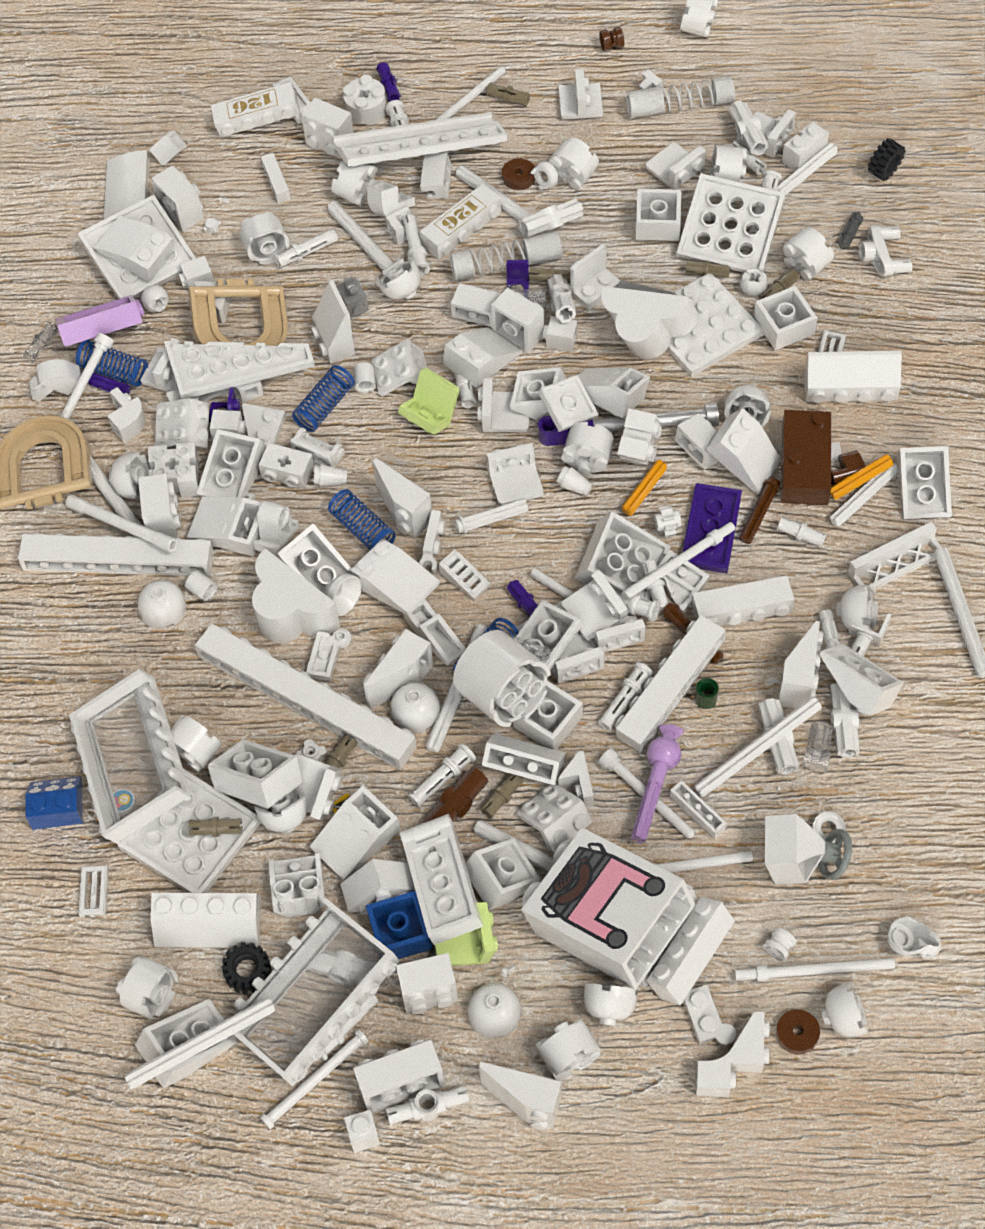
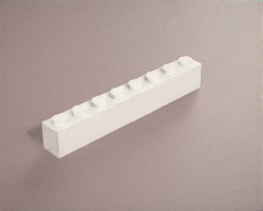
M40 533L22 535L18 560L23 571L189 576L198 570L205 576L211 577L214 551L211 540L202 538L195 540L175 538L178 541V546L174 552H169L149 541L133 536L112 537L103 535L97 537L84 534L68 536L64 534L42 535Z

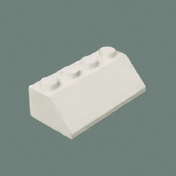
M901 351L808 352L804 375L806 402L815 403L830 401L889 402L898 400L901 388L902 353Z
M152 893L151 926L154 947L233 948L232 946L237 945L239 948L242 947V942H246L247 946L252 942L258 947L260 944L261 895L257 893Z

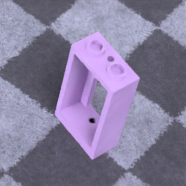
M132 295L56 318L55 321L64 347L95 338L98 332L107 334L142 323L141 316H144V311L139 300H135Z

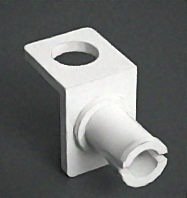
M887 614L879 633L850 625L849 634L856 637L851 649L856 652L858 651L864 657L870 643L880 646L890 624L892 614Z

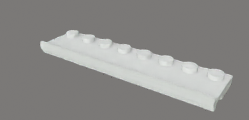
M488 112L333 136L331 145L336 148L348 167H356L368 163L399 160L400 158L418 157L425 154H438L444 151H457L463 148H476L489 144L495 145L507 142L508 134L498 121L492 119V113Z

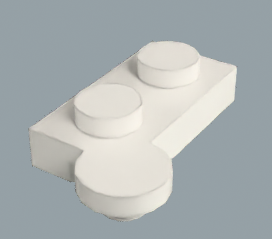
M339 629L332 636L327 632H317L306 673L312 679L331 682L339 649L348 647L352 642L350 632L345 629Z
M704 985L691 989L683 1002L699 1045L711 1042L713 1039H716L723 1046L733 1044L736 1039V1030L730 1024L721 1023L708 986Z

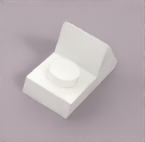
M578 751L559 776L558 785L562 788L575 787L576 797L580 798L585 807L588 808L593 807L594 795L584 751Z

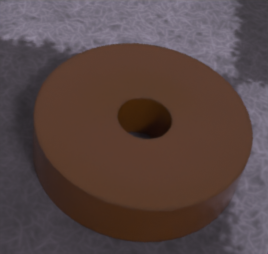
M512 159L502 168V181L510 189L525 190L535 182L534 174H531L535 166L526 159Z
M799 1009L790 1010L783 1014L778 1021L776 1028L777 1041L789 1053L797 1055L808 1053L818 1043L820 1037L819 1023L807 1011ZM798 1028L802 1030L803 1034L796 1035L793 1030Z

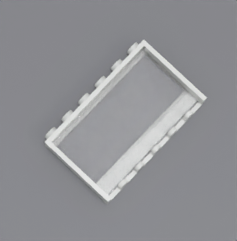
M138 669L69 714L72 723L71 730L77 741L76 749L81 756L82 770L89 784L87 788L94 802L93 810L99 820V831L105 839L120 844L122 839L182 801H188L192 798L154 677Z
M325 897L322 903L326 906V911L318 920L314 916H310L306 920V925L310 929L300 940L296 936L289 939L288 945L292 950L283 960L277 956L271 960L270 965L274 970L265 981L260 977L254 979L252 985L257 990L247 1001L238 998L234 1003V1006L238 1009L236 1014L265 998L271 999L275 1006L273 1013L233 1035L291 1086L305 1077L307 1069L311 1064L323 1056L328 1044L341 1035L346 1023L359 1014L363 1003L376 994L381 982L394 973L399 959L390 949ZM220 1017L218 1021L221 1023L225 1021V1019L223 1017Z

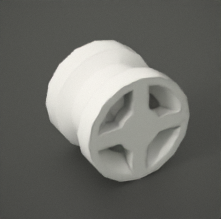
M776 927L771 933V939L766 940L763 947L771 956L784 961L789 955V949L794 948L797 941L789 932Z

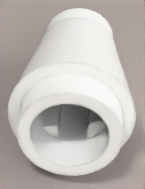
M324 464L314 466L313 484H317L319 487L346 484L347 470Z
M565 466L557 479V483L561 485V488L585 496L588 495L593 486L573 467L568 468Z

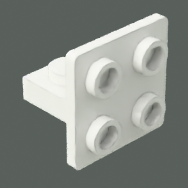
M575 69V84L559 85L561 119L603 117L600 83H589L588 77L584 78V69Z
M170 339L172 344H181L178 339ZM159 347L144 372L141 383L170 392L178 387L166 349Z

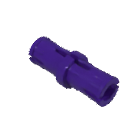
M386 62L379 63L376 70L381 79L380 83L384 86L388 101L399 100L401 95L396 86V78L390 71L389 64Z

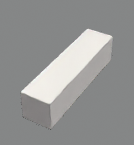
M274 153L261 156L262 166L277 202L281 203L291 200L289 189Z
M682 780L670 790L669 797L713 839H716L726 830L727 823Z

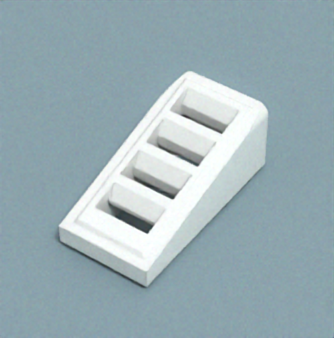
M453 550L439 563L440 574L474 601L491 586L490 582L456 550ZM463 569L464 571L457 576L456 574ZM469 575L471 576L468 581L463 582ZM476 581H478L479 584L475 588L471 589L470 587Z

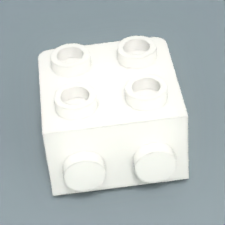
M671 143L646 162V169L672 190H676L704 168L706 150L699 146L691 153H688L677 143Z
M483 378V387L478 389V401H482V406H478V420H482L483 432H527L529 430V417L510 408L513 392H493L492 378Z
M192 398L159 403L156 407L155 446L167 445L168 448L176 447V444L195 442L198 449L208 448L209 403Z
M532 443L519 444L512 448L498 449L487 453V468L500 506L520 499L531 500L543 496V487L535 466V452Z
M295 754L294 756L297 757L303 780L298 787L304 792L307 811L311 812L310 817L321 820L329 816L334 805L332 798L334 792H337L341 785L342 777L340 775L342 769L301 754Z
M550 784L545 787L538 795L526 802L517 811L519 818L540 831L548 849L553 853L556 852L560 844L567 840L570 841L581 828L585 829L592 823L583 801L558 784Z

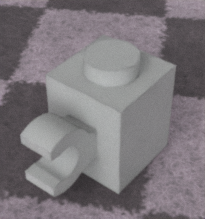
M351 276L344 279V283L336 286L350 318L361 315L369 310L367 295L356 278L353 279Z

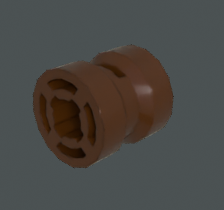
M615 27L611 31L607 29L599 31V39L603 51L610 50L612 47H624V35L621 27Z

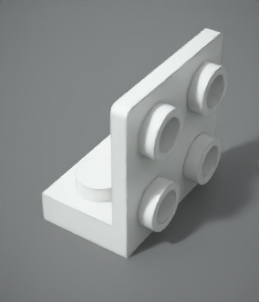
M789 109L778 120L758 111L753 115H757L759 118L762 133L768 142V149L764 152L765 155L773 158L793 132L796 112ZM737 136L736 141L747 146L744 140H740Z
M604 244L592 249L588 255L574 262L570 268L571 296L588 311L602 301L601 291L603 286L617 288V284L620 282L616 276L606 269V246Z
M405 339L372 359L378 394L382 397L409 381L417 385L420 370L427 368L423 350L409 339Z
M600 570L591 575L592 581L561 602L566 612L582 620L583 626L580 628V632L588 642L595 638V632L607 626L612 627L628 616L627 607Z
M628 613V616L612 627L607 626L595 632V638L593 639L595 647L601 646L605 653L645 641V624L643 619L637 620L636 615L633 616Z
M579 630L552 668L558 684L604 669L605 654L601 646L596 648L593 640L588 642Z

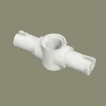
M465 1085L443 1092L441 1090L434 1092L430 1089H423L416 1097L409 1099V1102L386 1108L390 1126L412 1118L414 1120L432 1121L440 1113L446 1112V1108L466 1102L469 1103V1097ZM425 1101L435 1103L434 1107L430 1110L422 1109L421 1104Z

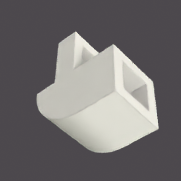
M382 181L367 186L368 205L372 212L377 215L386 217L405 207L415 206V197L401 192L398 193V186Z
M61 359L48 360L37 365L38 374L29 381L32 399L40 402L53 390L65 395L71 394L81 376L79 366Z
M117 387L110 391L113 404L117 410L107 417L111 429L123 443H126L138 435L144 428L145 414L138 397L132 400L127 393L123 394Z

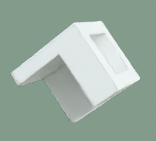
M172 130L152 146L149 151L164 166L175 155L184 150L187 145Z
M409 207L386 216L387 231L397 245L407 241L402 218L406 216L407 222H409L407 217L408 214H411Z

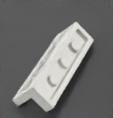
M931 521L850 561L849 577L856 586L864 585L860 579L864 575L875 577V581L869 585H873L876 590L936 560L934 553L920 552V549L929 543L934 550L942 548L935 539L937 528ZM904 555L916 557L915 562L911 564L902 563L900 559ZM884 565L896 567L895 572L891 574L880 572V568Z

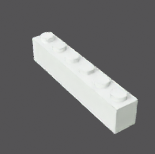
M700 615L697 621L693 620L689 624L685 637L682 640L678 639L672 648L673 653L668 659L664 658L661 661L658 673L654 678L651 676L647 680L643 693L640 697L637 695L632 700L628 713L621 715L615 724L617 738L640 753L644 751L659 731V725L664 724L726 640V629L703 615Z

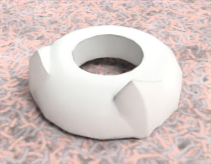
M542 161L531 171L536 182L540 185V190L553 188L558 182L557 170L550 162ZM541 171L547 174L548 181L542 179Z
M835 812L819 814L811 826L823 840L827 837L821 830V826L825 822L832 823L835 826V830L843 829L846 831L844 820Z

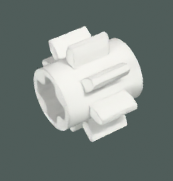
M670 505L659 508V513L654 515V524L657 532L662 531L665 536L676 534V529L681 527V518L678 510H672Z

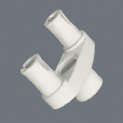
M870 225L867 242H860L859 244L860 260L862 262L871 261L878 274L882 277L912 272L911 259L892 260L884 241L899 240L901 236L899 226L881 227L880 225Z

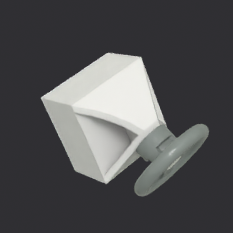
M797 814L765 816V865L775 885L807 883L818 864L821 874L828 880H835L846 871L851 860L852 841L845 830L836 829L830 832L825 840H823ZM844 842V855H843V859H842V858H841V847H842V843ZM828 863H835L837 869L834 872H829L827 868Z

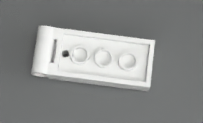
M449 814L400 832L426 931L434 945L484 927L460 843Z

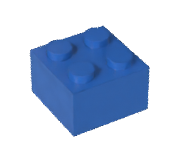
M416 891L366 905L374 937L390 949L398 959L433 949L426 931Z

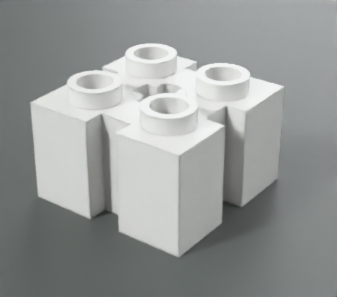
M628 409L625 428L617 453L621 461L649 467L650 461L654 462L657 452L654 441L660 439L662 433L661 422L657 419L656 414Z
M195 442L176 444V449H168L167 445L149 446L148 458L151 468L149 476L167 473L169 482L174 483L175 494L181 493L182 498L198 496L196 493L200 484L198 476L199 456Z

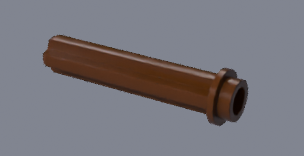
M770 477L763 482L764 489L739 537L741 542L746 544L752 542L775 494L781 491V483L776 478Z
M671 602L662 610L664 618L666 620L669 619L686 635L687 627L691 621L679 610L680 606ZM718 650L710 661L713 664H718L723 659V653Z

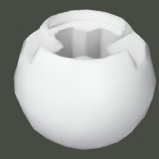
M756 268L746 270L740 279L742 291L749 296L761 295L768 285L766 274Z
M159 285L147 286L141 296L143 307L152 313L163 311L169 300L167 291Z

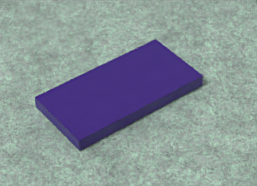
M700 483L695 484L683 552L706 538V535L712 530H718L729 522L733 523L736 529L742 490ZM735 530L725 536L722 542L716 546L711 545L688 560V562L701 570L728 574Z

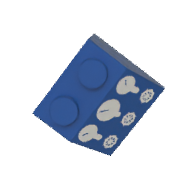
M81 776L30 783L25 794L26 819L32 830L83 824Z

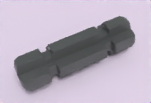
M853 212L837 242L840 248L850 247L863 221V216H861L860 212Z

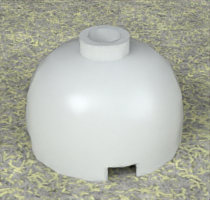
M408 257L409 261L406 262L403 258L397 260L382 271L384 276L381 280L379 277L376 279L377 286L387 297L397 300L403 298L410 299L417 293L416 289L420 285L421 273L413 258Z
M742 385L733 389L726 397L724 404L726 419L729 415L743 408L762 427L769 421L771 415L769 399L764 391L758 387Z
M132 452L120 456L111 467L109 481L114 490L124 498L140 499L138 477L149 476V470H151L149 461L145 455H139L140 452Z
M158 580L147 584L140 592L137 600L139 615L143 622L155 629H167L166 626L171 624L175 626L183 619L187 610L184 594L177 585L170 581Z
M873 585L854 586L848 589L842 596L841 602L837 603V616L841 617L847 629H849L850 625L873 631L871 628H876L878 601H873L872 594H876Z
M418 682L400 687L395 692L391 701L392 719L399 725L400 729L406 728L412 733L427 731V728L435 725L440 713V702L434 690L428 685Z
M297 786L292 792L277 801L275 805L268 809L257 805L255 810L261 824L268 830L290 833L304 821L307 813V803L303 790Z
M853 981L833 988L825 999L826 1009L821 1010L826 1026L831 1025L837 1034L848 1038L869 1034V1030L863 1027V1025L868 1023L860 996H854V992L851 990L856 988Z
M490 983L481 986L473 993L469 1001L468 1017L470 1024L479 1035L488 1039L500 1036L503 1038L510 1035L516 1030L521 1019V1005L517 995L511 988L503 984Z
M585 984L584 1004L591 1016L600 1018V1024L616 1026V1020H625L632 1014L635 1009L638 990L620 986Z

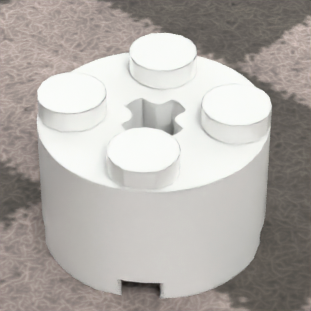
M687 0L680 30L708 38L711 29L708 23L713 24L716 13L712 9H716L719 0Z
M363 75L351 81L343 88L345 110L351 112L353 123L358 125H374L385 117V107L387 105L385 89L378 80L373 79L370 75Z
M570 137L568 140L564 139L549 159V162L557 170L558 181L564 180L568 182L575 190H579L586 183L599 165L597 155L594 153L592 156L588 151L590 147L586 143Z
M715 145L710 176L742 183L740 178H744L746 173V165H742V162L746 159L747 149Z
M342 160L337 169V172L340 173L338 179L333 178L332 193L361 207L366 200L367 186L377 183V180L374 179L377 167L371 163L348 167L344 160Z
M265 212L242 221L240 239L249 258L253 262L255 260L263 265L274 263V255L284 252L285 249L288 250L290 245L289 238L280 220L274 213Z
M811 227L802 228L783 246V252L786 257L784 259L785 265L789 269H797L806 281H810L833 261L834 252L831 246L827 248L824 244L827 241L824 236Z
M579 422L571 426L561 456L564 462L577 469V472L583 476H589L590 473L600 472L607 468L614 439L612 433L605 427L598 424L595 427L587 426L588 422Z
M181 715L170 729L179 759L181 757L188 762L186 765L196 773L204 769L222 745L215 736L210 739L207 733L208 730L188 716L184 717Z
M136 957L128 974L119 981L116 992L120 994L121 1005L150 1020H154L153 1016L155 1015L160 1017L168 1009L174 998L175 991L172 990L173 982L178 984V975L176 971L149 958Z
M582 1019L575 1021L571 1025L568 1022L561 1023L554 1028V1035L550 1038H544L536 1044L539 1054L557 1081L571 1077L570 1071L578 1068L582 1071L600 1056L599 1051H601L598 1043Z

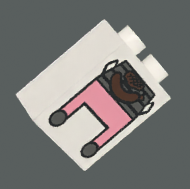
M581 828L572 841H564L557 848L553 857V867L542 882L536 881L528 887L523 897L521 911L537 936L636 990L695 907V903L684 879Z

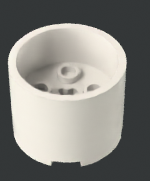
M493 630L479 636L465 649L455 667L453 682L459 693L498 725L510 727L511 723L519 718L527 719L542 703L548 692L545 685L547 677L551 675V672L544 662L507 633L501 630Z

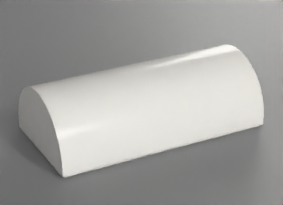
M542 600L514 640L544 662L551 670L583 626V622L580 618Z

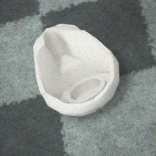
M910 916L898 918L889 927L887 941L891 949L899 955L913 956L920 954L923 959H931L941 950V941L938 935L930 931L928 926L912 919Z

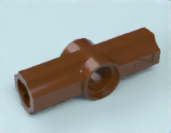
M471 767L455 786L451 785L443 792L439 804L423 823L446 814L450 815L452 822L457 818L464 817L471 808L473 799L487 785L488 778L478 768Z

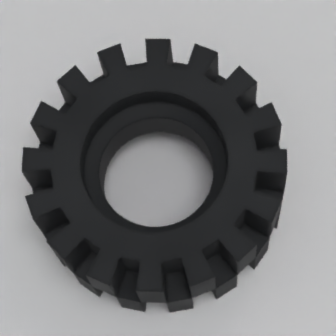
M887 138L886 141L882 142V145L877 147V151L873 153L874 156L870 158L871 162L868 163V172L882 181L888 180L889 176L891 177L893 172L897 171V167L901 165V160L904 159V154L906 153V148L891 138Z
M242 942V947L238 948L237 945L232 946L234 951L228 950L226 952L227 958L223 957L222 972L231 989L234 988V991L237 993L241 990L243 994L248 995L249 990L252 991V994L256 991V988L252 985L254 979L260 977L265 981L272 973L268 955L261 946L258 945L256 947L255 943L252 942L247 946L246 942ZM244 960L254 961L257 964L254 974L248 977L240 976L237 973V967L240 962Z

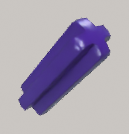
M94 372L89 379V385L108 392L117 387L123 394L127 393L129 395L131 392L130 385Z

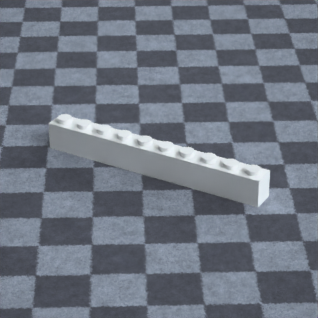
M211 623L195 644L199 658L337 736L343 738L345 734L349 735V740L353 738L357 741V747L401 771L417 748L416 738L410 730L406 728L400 729L387 717L375 715L367 706L357 705L347 695L343 693L339 695L332 691L326 683L314 681L306 672L296 671L286 661L282 659L278 661L265 649L253 647L248 640L243 637H235L223 626L219 628Z

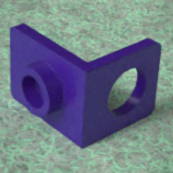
M507 260V287L512 289L515 285H521L524 288L521 294L528 299L529 261Z
M234 388L229 389L228 402L211 403L209 422H211L213 409L225 408L229 411H239L240 401L236 399Z

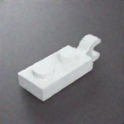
M438 510L431 511L423 546V556L419 561L422 567L432 566V574L434 575L437 572V562L434 559L435 554L439 555L441 549L439 536L444 535L445 521L442 520L441 511Z

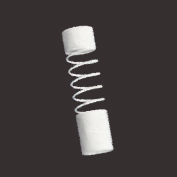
M731 76L712 78L711 87L705 79L702 81L700 88L693 81L690 85V91L687 85L682 83L679 93L673 84L669 87L668 94L663 86L627 91L628 114L630 118L663 114L665 106L661 88L665 92L668 109L671 112V87H674L681 111L682 85L687 90L690 108L692 109L691 92L693 83L697 86L702 108L703 82H706L708 85L712 106L733 103L735 100L734 83Z
M555 231L538 236L525 237L522 239L523 251L519 242L514 240L512 242V254L508 245L503 242L501 245V256L497 247L492 244L490 247V259L486 250L480 247L479 262L472 249L450 253L453 277L455 281L475 277L470 251L476 260L479 273L482 276L481 249H483L491 273L493 274L492 247L495 248L502 271H504L503 244L507 247L511 260H515L514 242L517 243L523 260L529 261V266L562 259L563 252L559 234Z

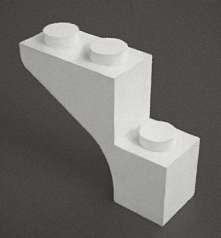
M758 1011L752 1014L728 1054L712 1061H698L696 1096L729 1098L730 1089H735L736 1072L731 1071L762 1073L764 1064H769V1047H764V1038H769V1021H764V1012Z

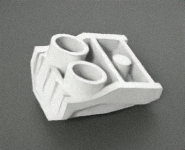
M315 853L313 856L279 861L269 860L274 913L286 917L315 914L325 906L322 903L325 895L320 853Z

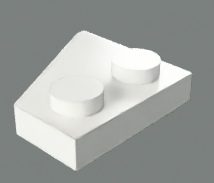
M243 403L242 409L248 436L261 439L266 447L268 443L276 445L286 417L285 411Z
M670 550L657 568H660L678 555ZM687 561L662 577L661 580H664L665 588L674 603L680 606L679 610L684 614L692 603V593L700 592L710 579V575Z

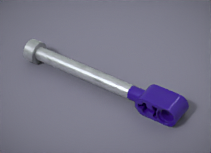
M717 403L704 404V409L655 413L662 427L679 425L698 413L705 420H708L712 426H719ZM551 416L542 417L538 422L539 442L545 446L565 445L570 428L559 432ZM627 416L624 418L614 417L587 421V426L595 427L598 424L610 432L624 431Z

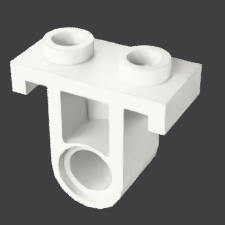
M270 501L262 502L257 514L260 540L254 541V549L262 552L266 548L273 555H276L299 529L298 520L291 519L290 509L287 506Z

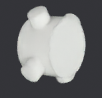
M207 218L203 230H207L208 233L212 234L217 233L221 221H217L215 218Z

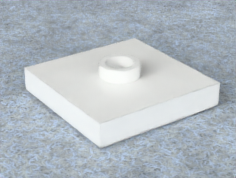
M578 375L545 386L538 391L559 432L571 428L575 423L587 422L599 415Z

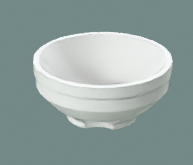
M349 573L330 580L325 587V595L336 602L338 616H343L352 610L361 594V580Z

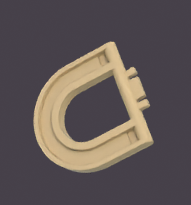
M217 279V286H189L192 328L197 344L232 342L224 337L218 328L215 297H259L263 333L254 342L244 345L265 343L267 346H278L280 343H285L288 322L283 286H254L253 279H247V285H245L244 279H226V285H224L223 279Z
M51 415L31 418L14 427L0 442V509L25 503V508L29 510L33 509V502L36 508L54 504V497L57 503L62 502L63 494L92 487L88 442L78 426L66 418ZM53 442L59 444L63 452L64 482L22 492L20 464L25 453L39 443Z

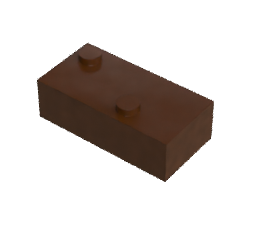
M784 410L782 422L781 503L828 505L831 493V412Z

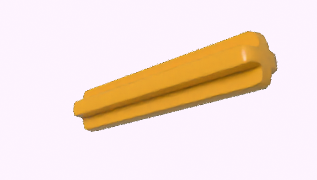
M885 454L833 485L830 495L834 500H837L893 466L891 457Z
M661 460L655 461L622 505V512L628 516L634 514L667 470L665 462Z

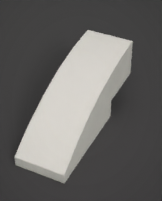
M425 599L409 615L404 614V619L414 632L431 643V651L447 666L461 657L466 648L439 613L436 614Z

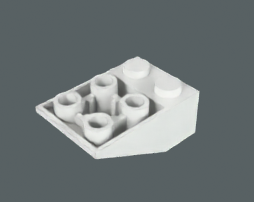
M631 367L586 368L578 374L593 405L611 412L614 416L621 418L627 415L629 408L634 409L644 400L650 380L649 376Z
M202 497L186 538L189 540L198 538L211 540L212 546L254 557L256 552L254 541L260 540L257 514L262 502L244 497Z
M816 621L784 662L779 701L783 707L798 708L811 697H815L819 678L818 668L821 660L820 649L823 641V631H819L820 621Z
M405 629L401 636L398 635L394 639L392 648L387 654L381 656L377 668L373 673L370 672L363 682L368 708L373 709L393 699L395 692L400 687L409 683H421L433 667L430 642Z
M362 786L342 804L309 848L314 853H320L321 860L345 881L400 832L399 819L367 788Z

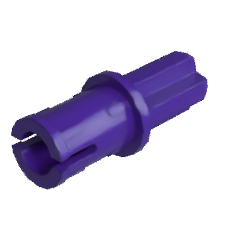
M512 580L509 582L507 590L518 602V608H522L530 617L538 604L534 601L533 594L528 593L518 580Z

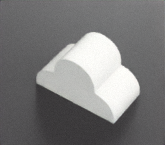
M603 286L601 291L602 303L615 321L618 334L631 353L643 360L654 359L662 355L669 347L671 338L682 337L691 332L699 319V314L688 296Z
M266 548L259 554L255 563L259 585L253 592L252 603L259 630L266 639L275 643H286L296 639L302 633L311 637H316L318 631L327 632L330 635L340 627L336 602Z

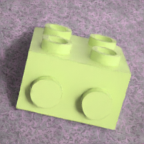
M423 368L420 370L413 398L399 406L398 414L420 426L426 432L435 435L450 426L459 388L428 368Z
M487 902L477 903L484 927L434 945L435 956L449 953L451 966L489 964L492 956L497 951L498 943L496 936L492 935L493 914L491 911H488Z

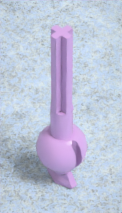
M673 724L659 725L662 737L655 738L647 748V757L652 769L631 836V840H635L639 844L646 842L666 773L674 769L681 760V749L676 739L684 733V729Z

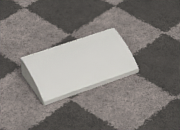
M147 150L125 153L107 161L104 220L148 198L150 161Z

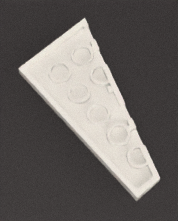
M164 341L181 399L192 398L315 367L309 345L306 343H280L278 346H267L265 343H256V345H244V342L193 344V341H184V344H172V341Z

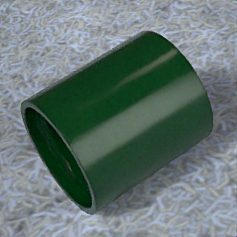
M704 678L697 683L695 702L702 709H711L717 703L719 686L715 680ZM703 692H710L712 695L706 696V695H703L702 693H703Z

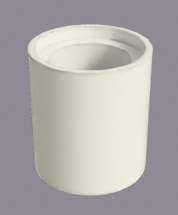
M366 362L355 365L353 370L356 390L361 393L373 391L376 388L373 365Z
M196 570L187 578L185 588L203 601H208L215 594L217 583Z

